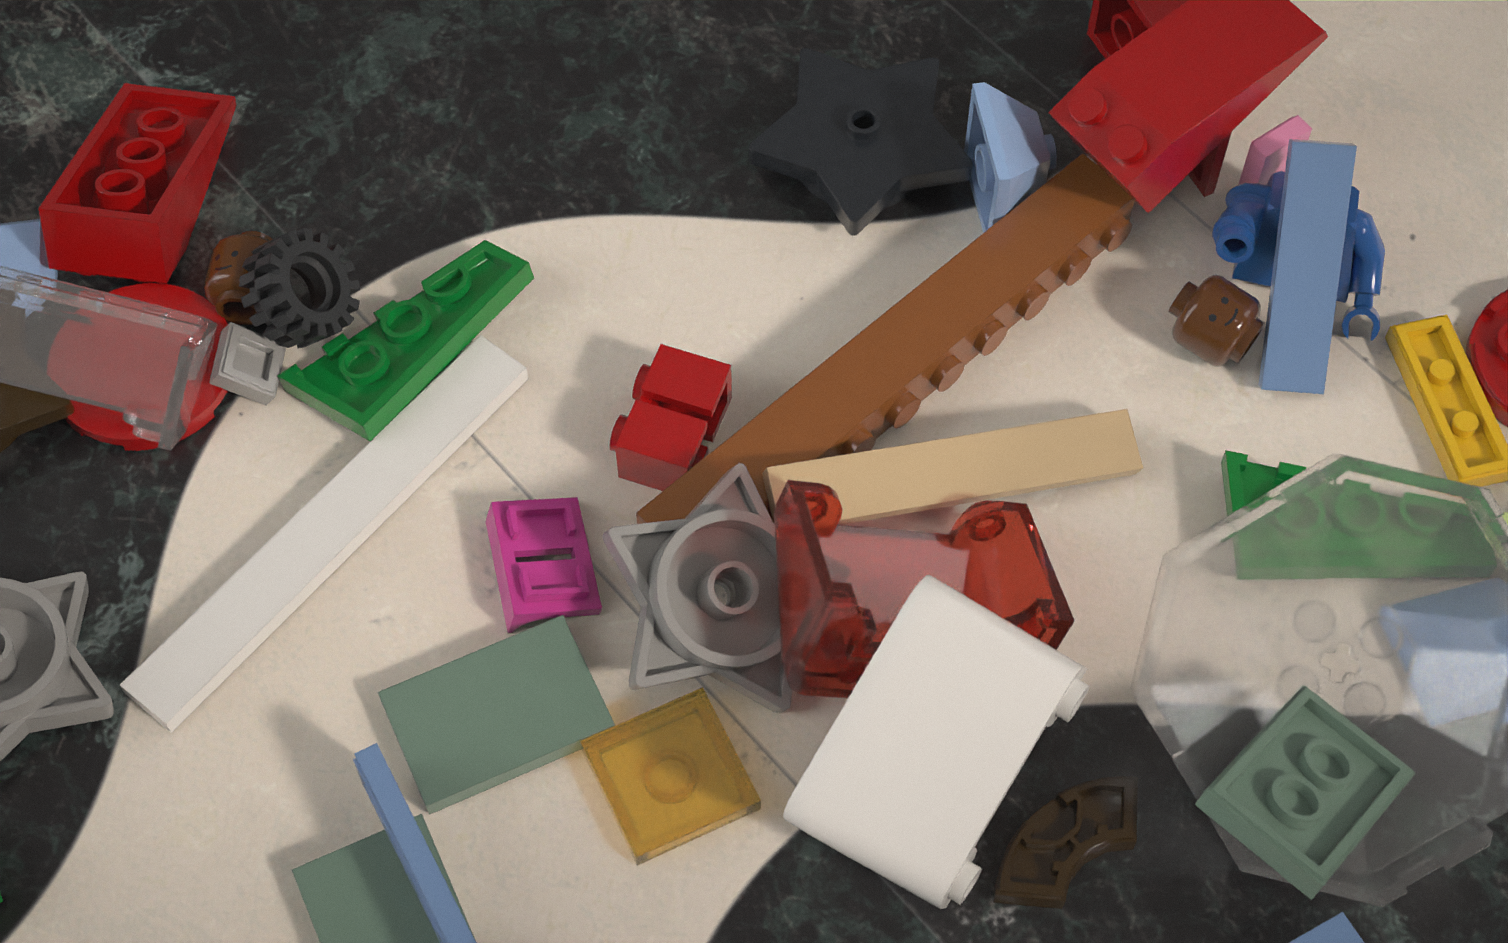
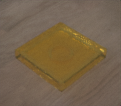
M703 687L580 741L582 752L637 866L761 809V799Z

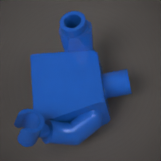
M1284 171L1272 174L1267 185L1243 183L1230 189L1226 194L1225 201L1228 207L1215 223L1212 237L1219 257L1227 262L1234 263L1233 279L1271 287ZM1352 186L1336 301L1346 303L1349 293L1355 294L1354 305L1349 307L1343 317V334L1348 339L1349 321L1356 315H1366L1373 322L1370 340L1373 341L1380 329V316L1373 307L1374 296H1380L1385 247L1372 215L1358 209L1360 191Z

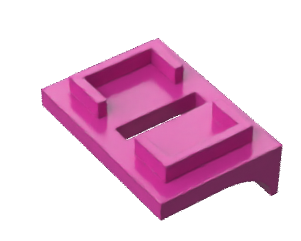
M578 497L491 502L485 522L507 633H513L514 630L522 625L538 620L556 618L561 615L564 617L600 615L602 604ZM571 555V559L516 562L515 557Z

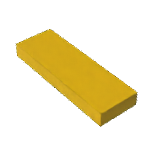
M1445 314L1390 326L1385 340L1453 492L1456 493L1508 481V444L1448 315Z

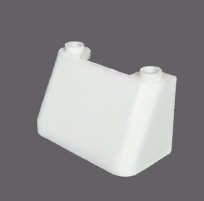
M926 575L913 589L805 770L788 800L783 818L808 835L939 909L946 908L950 900L960 905L970 893L982 868L972 863L977 852L975 846L1045 727L1051 726L1058 717L1069 722L1077 712L1089 690V686L1081 681L1087 668L935 577Z

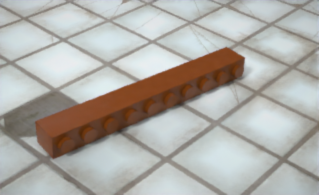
M1082 153L636 512L637 524L685 519L722 476L738 463L746 466L773 522L762 475L767 467L872 450L876 439L891 426L897 429L908 423L918 411L921 402L936 389L939 392H943L950 388L962 374L965 365L979 353L983 356L992 353L1002 343L1008 329L1023 318L1028 321L1034 318L1044 308L1050 295L1065 283L1067 286H1071L1086 273L1091 261L1106 249L1112 252L1117 249L1132 230L1133 224L1130 222L1135 200L1096 163Z

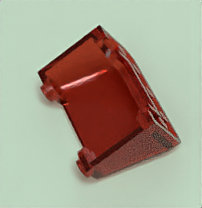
M787 480L776 503L774 521L781 661L789 687L798 694L817 697L849 698L909 595L926 575L935 577L1056 650L1075 621L1026 503L988 500L974 503L956 520L949 534L838 524L843 512L838 494L832 487L821 483Z

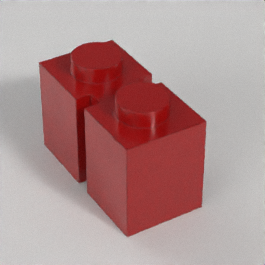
M660 344L651 366L643 364L637 373L632 392V398L635 402L629 416L621 414L617 418L611 433L609 448L611 451L616 452L618 477L664 491L705 458L709 450L707 446L701 445V442L705 440L713 443L732 399L731 365Z

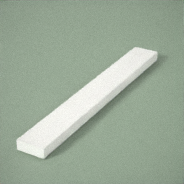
M480 335L120 684L125 695L172 733L528 380L527 368Z

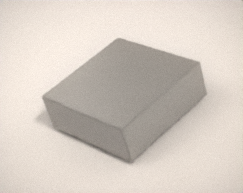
M230 322L221 331L209 383L267 405L276 396L279 383L277 375L281 373L286 347L280 346V342L276 340L270 341L261 334Z

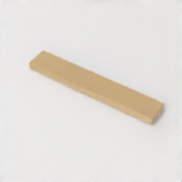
M1128 409L772 466L767 467L762 475L773 523L786 534L1130 476L1141 471L1143 464Z

